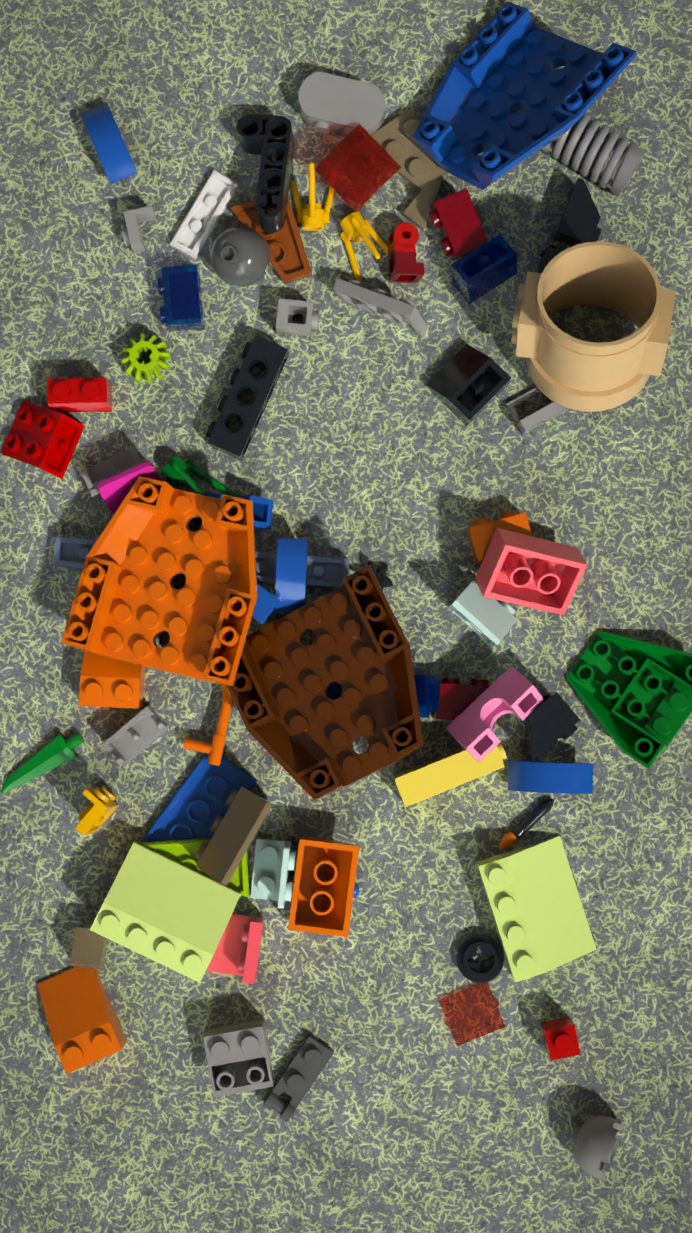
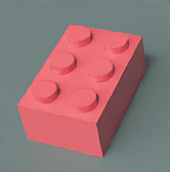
M496 528L475 580L483 597L564 615L585 572L587 563L577 547Z

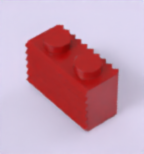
M92 376L90 379L87 377L84 379L81 377L78 379L75 377L72 379L69 377L58 379L56 377L54 380L50 377L47 380V404L51 410L60 413L112 412V385L104 376L101 379L98 376L95 379Z

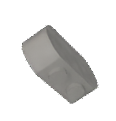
M317 71L309 75L300 86L299 108L301 117L308 126H311L318 133L329 134L331 131L341 134V137L346 140L357 141L358 138L365 139L383 125L385 98L377 85Z

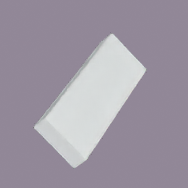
M213 170L172 238L170 246L196 260L237 191L239 184Z

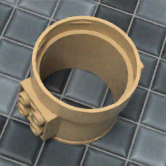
M602 241L577 244L556 255L547 264L542 273L528 272L526 283H520L517 297L518 307L514 311L511 344H517L516 356L526 358L528 371L533 382L550 400L563 407L578 411L596 412L612 409L636 396L645 386L650 375H661L668 347L676 291L661 289L658 276L650 263L628 247ZM597 305L621 313L630 319L639 330L628 337L612 342H588L566 334L550 318L559 311L572 306Z

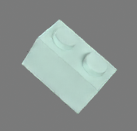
M474 580L469 583L448 607L491 647L498 645L518 620L513 616L516 611L504 601L499 603L495 599L483 597Z

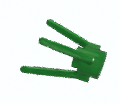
M179 455L170 459L162 470L168 477L165 482L174 489L180 490L177 484L184 486L188 483L198 494L203 495L204 490L192 479L193 473H195L227 495H236L235 492L197 468L189 459L184 461Z

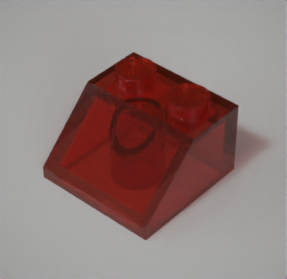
M359 124L334 147L315 170L357 213L399 171L401 166Z

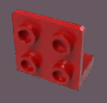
M23 401L5 440L1 454L63 479L85 425L63 413Z

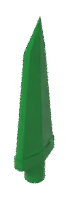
M80 732L75 733L68 739L62 733L56 735L53 740L6 778L0 794L6 793L78 757L73 749L85 742Z

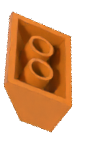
M300 835L288 930L348 937L359 854L358 845L333 839Z

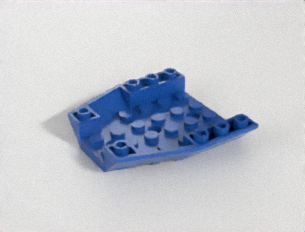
M508 1L452 62L419 123L413 139L446 172L484 190L520 163L535 155L546 145L565 134L637 56V52L614 42L604 53L535 27L527 8Z

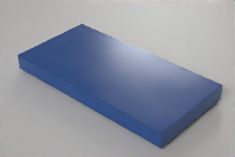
M205 753L140 842L212 838L215 833L211 832L210 829L218 815L224 818L230 808L225 803L233 789L239 791L243 786L251 791L258 780L224 755H222L220 766L208 764L209 754Z

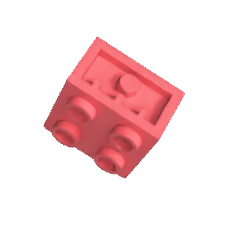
M232 913L206 971L243 976V983L254 984L257 976L264 917Z

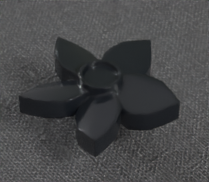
M369 561L368 565L371 566L382 591L383 588L393 586L391 579L385 576L388 564L382 565L377 569L376 565Z

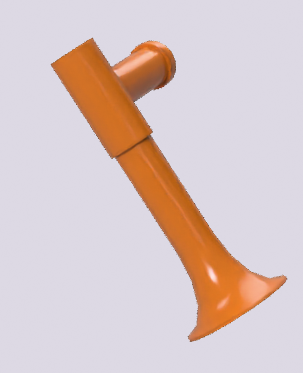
M221 684L222 703L212 742L200 741L191 737H186L184 741V750L189 749L209 754L207 763L220 766L226 741L225 736L234 703L227 686Z

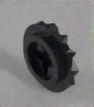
M476 934L466 938L458 948L456 961L460 972L468 980L485 983L496 978L501 972L504 965V953L500 944L489 935ZM478 946H480L484 955L493 956L484 960L482 971L477 961L468 960L477 955Z

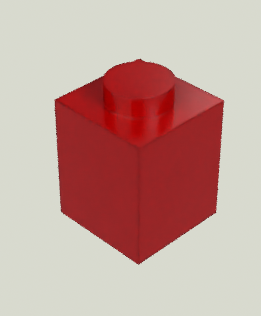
M570 1017L541 1022L546 1052L551 1060L581 1054L575 1024Z

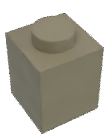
M84 923V928L75 927L70 964L74 967L104 970L108 938L91 931L90 928L93 923Z

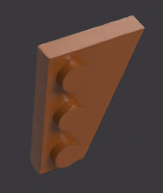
M289 198L284 226L275 233H268L261 229L255 210L256 200L230 207L232 213L243 227L251 228L264 237L269 245L271 254L269 264L284 284L312 276Z

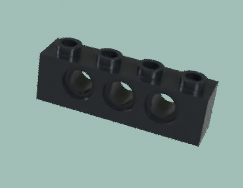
M255 335L252 343L247 342L242 353V358L245 360L241 369L236 368L230 380V384L233 387L229 395L224 394L218 407V411L221 412L217 422H211L207 430L206 437L209 438L208 444L210 447L242 461L289 357L288 349ZM255 365H262L266 368L264 375L261 377L252 376L250 371ZM244 391H250L254 394L253 400L248 404L238 401L239 395ZM231 418L241 419L242 425L238 430L231 431L227 429V422Z

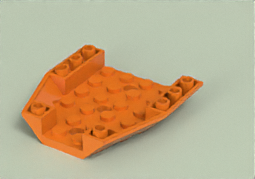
M139 476L86 556L61 643L104 657L209 683L233 686L257 600L252 500L224 494L222 499L174 489L167 482ZM197 517L201 518V528L196 532L189 531L190 521ZM179 574H184L186 577L185 585L181 589H174L172 585L173 579ZM161 632H168L170 636L169 643L164 647H158L156 644L157 636Z

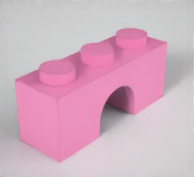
M511 666L488 689L479 695L469 707L458 715L446 729L479 763L500 743V740L492 730L497 718L503 714L512 713L523 721L544 701V698L529 680Z

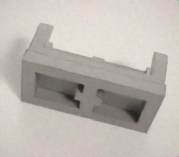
M136 446L125 452L82 470L81 473L91 496L97 500L102 498L97 488L98 483L110 476H115L131 469L133 466L143 463Z
M146 706L101 746L107 752L113 754L116 758V763L126 766L166 732L169 726L152 706Z

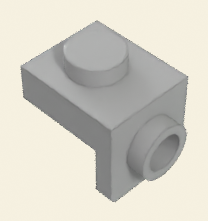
M138 204L132 206L128 211H123L126 227L122 228L124 242L126 246H131L134 253L146 251L140 223L157 220L152 206Z

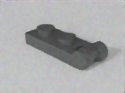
M309 1034L264 1100L262 1106L269 1111L271 1109L275 1110L280 1114L279 1118L288 1122L334 1054V1051ZM282 1091L291 1096L287 1104L279 1099Z

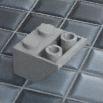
M265 1018L206 1029L203 1040L213 1097L274 1086Z

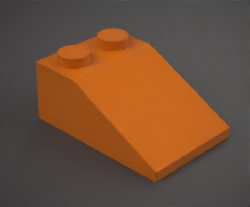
M84 651L80 674L79 706L143 708L145 666Z
M73 967L37 984L53 1043L66 1074L123 1049L127 1039L96 969Z

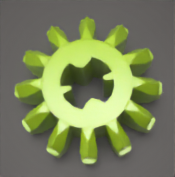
M141 333L139 336L140 342L130 338L129 342L133 347H123L122 351L127 357L122 358L121 363L123 366H128L125 370L128 376L135 374L134 380L137 383H140L145 375L147 383L152 384V375L154 374L159 380L163 379V375L159 371L160 368L165 371L170 369L169 364L164 361L171 359V354L165 351L167 345L164 341L157 343L158 338L156 335L153 334L147 341L145 334ZM145 353L151 359L147 364L141 358Z

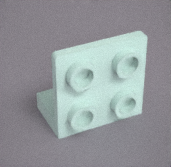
M256 838L250 898L278 901L277 908H284L285 902L291 901L294 879L288 878L289 870L294 871L297 849L291 848L292 841Z

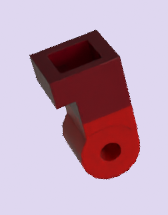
M400 223L388 238L389 282L418 283L424 276V263H416L415 244L418 241L419 233L411 223Z

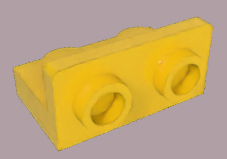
M98 786L87 787L82 791V794L94 803L93 806L89 804L77 817L80 822L75 829L83 836L97 832L119 806L114 801L116 795L105 786L101 788Z

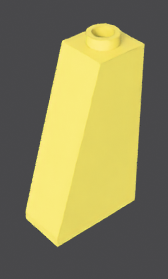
M501 742L479 763L463 748L394 774L393 777L405 807H408L505 767L502 760L506 759L507 756Z

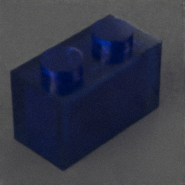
M498 234L451 264L453 286L471 304L517 274V253Z
M198 266L162 267V277L157 279L159 295H164V306H160L161 324H166L169 332L204 329Z

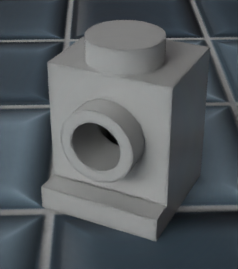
M278 299L275 327L277 334L311 336L312 329L318 330L319 312L314 311V302ZM296 316H301L304 322L296 324L293 323V319Z

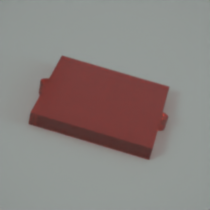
M488 982L476 984L439 999L447 1019L445 1025L450 1027L457 1046L505 1027L498 1009L499 1002L494 999Z

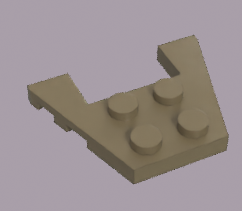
M409 109L337 156L334 163L354 179L373 156L387 165L420 191L405 209L403 216L420 230L424 231L429 220V212L432 211L430 205L436 201L446 171L414 141L413 135L422 118Z

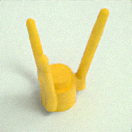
M313 162L309 163V203L304 204V209L302 208L296 181H291L297 210V223L301 224L302 230L321 231L325 229V224L329 223V212L339 173L338 166H335L333 169L324 209H322L321 204L315 203V165Z
M354 212L340 222V226L343 229L340 237L345 244L354 278L363 284L351 240L354 243L364 241L376 259L380 258V254L368 237L369 234L387 254L388 245L372 228L369 221L364 220L360 212Z

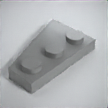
M337 279L333 290L341 300L374 315L379 310L384 318L401 327L402 323L405 322L411 325L415 330V334L424 337L428 329L427 324L416 309V304L406 298L401 297L399 300H396L381 289L374 288L371 291L353 279H349L348 282Z

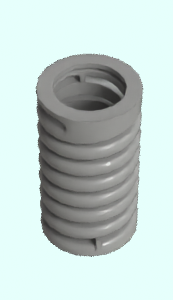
M584 113L570 134L569 132L572 127L561 137L541 149L545 153L552 152V156L555 159L562 158V163L565 165L571 164V168L574 171L581 169V175L584 177L590 175L592 182L600 181V187L610 188L611 194L619 197L647 152V149H641L637 146V143L631 142L619 161L629 142L628 138L625 136L621 137L613 148L619 137V133L613 130L603 143L610 130L606 124L602 125L593 138L600 125L598 119H593L583 133L591 117L588 113Z

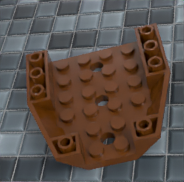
M370 565L343 578L344 585L247 635L233 686L226 685L247 730L314 800L348 787L386 768L424 744L411 647ZM306 630H314L316 633L315 642L310 646H305L301 640L302 634ZM337 682L342 687V694L339 698L332 700L327 695V689L330 684ZM360 736L365 737L369 744L367 751L363 754H358L353 749L354 740Z

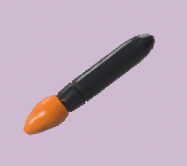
M549 798L541 802L512 832L505 834L500 842L499 849L505 850L515 845L518 838L522 837L549 812L554 804V800Z

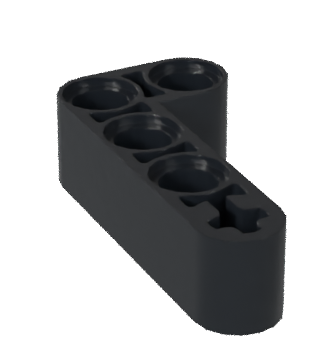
M249 114L238 120L236 125L237 133L243 151L249 154L261 155L255 210L261 229L268 233H275L282 229L286 218L295 146L292 126L289 119L284 116Z

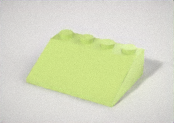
M560 835L475 862L509 970L515 982L544 974L596 950Z
M134 841L90 930L200 983L241 893Z

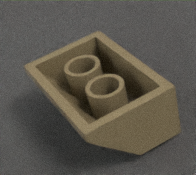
M243 786L239 791L233 789L225 803L230 808L224 818L218 815L210 829L215 834L209 844L203 841L195 855V858L199 859L196 867L224 886H227L273 806L272 803Z

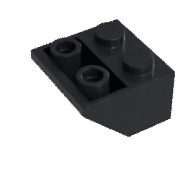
M466 344L425 386L457 418L468 426L508 386L511 377L489 356Z
M557 692L545 694L543 696L544 701L526 717L523 753L529 758H545L554 750L552 744L560 738H563V740L567 739L578 729L575 724L580 719Z

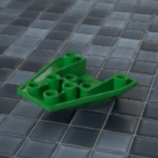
M598 630L565 678L623 753L647 769L668 749L692 714L691 653Z

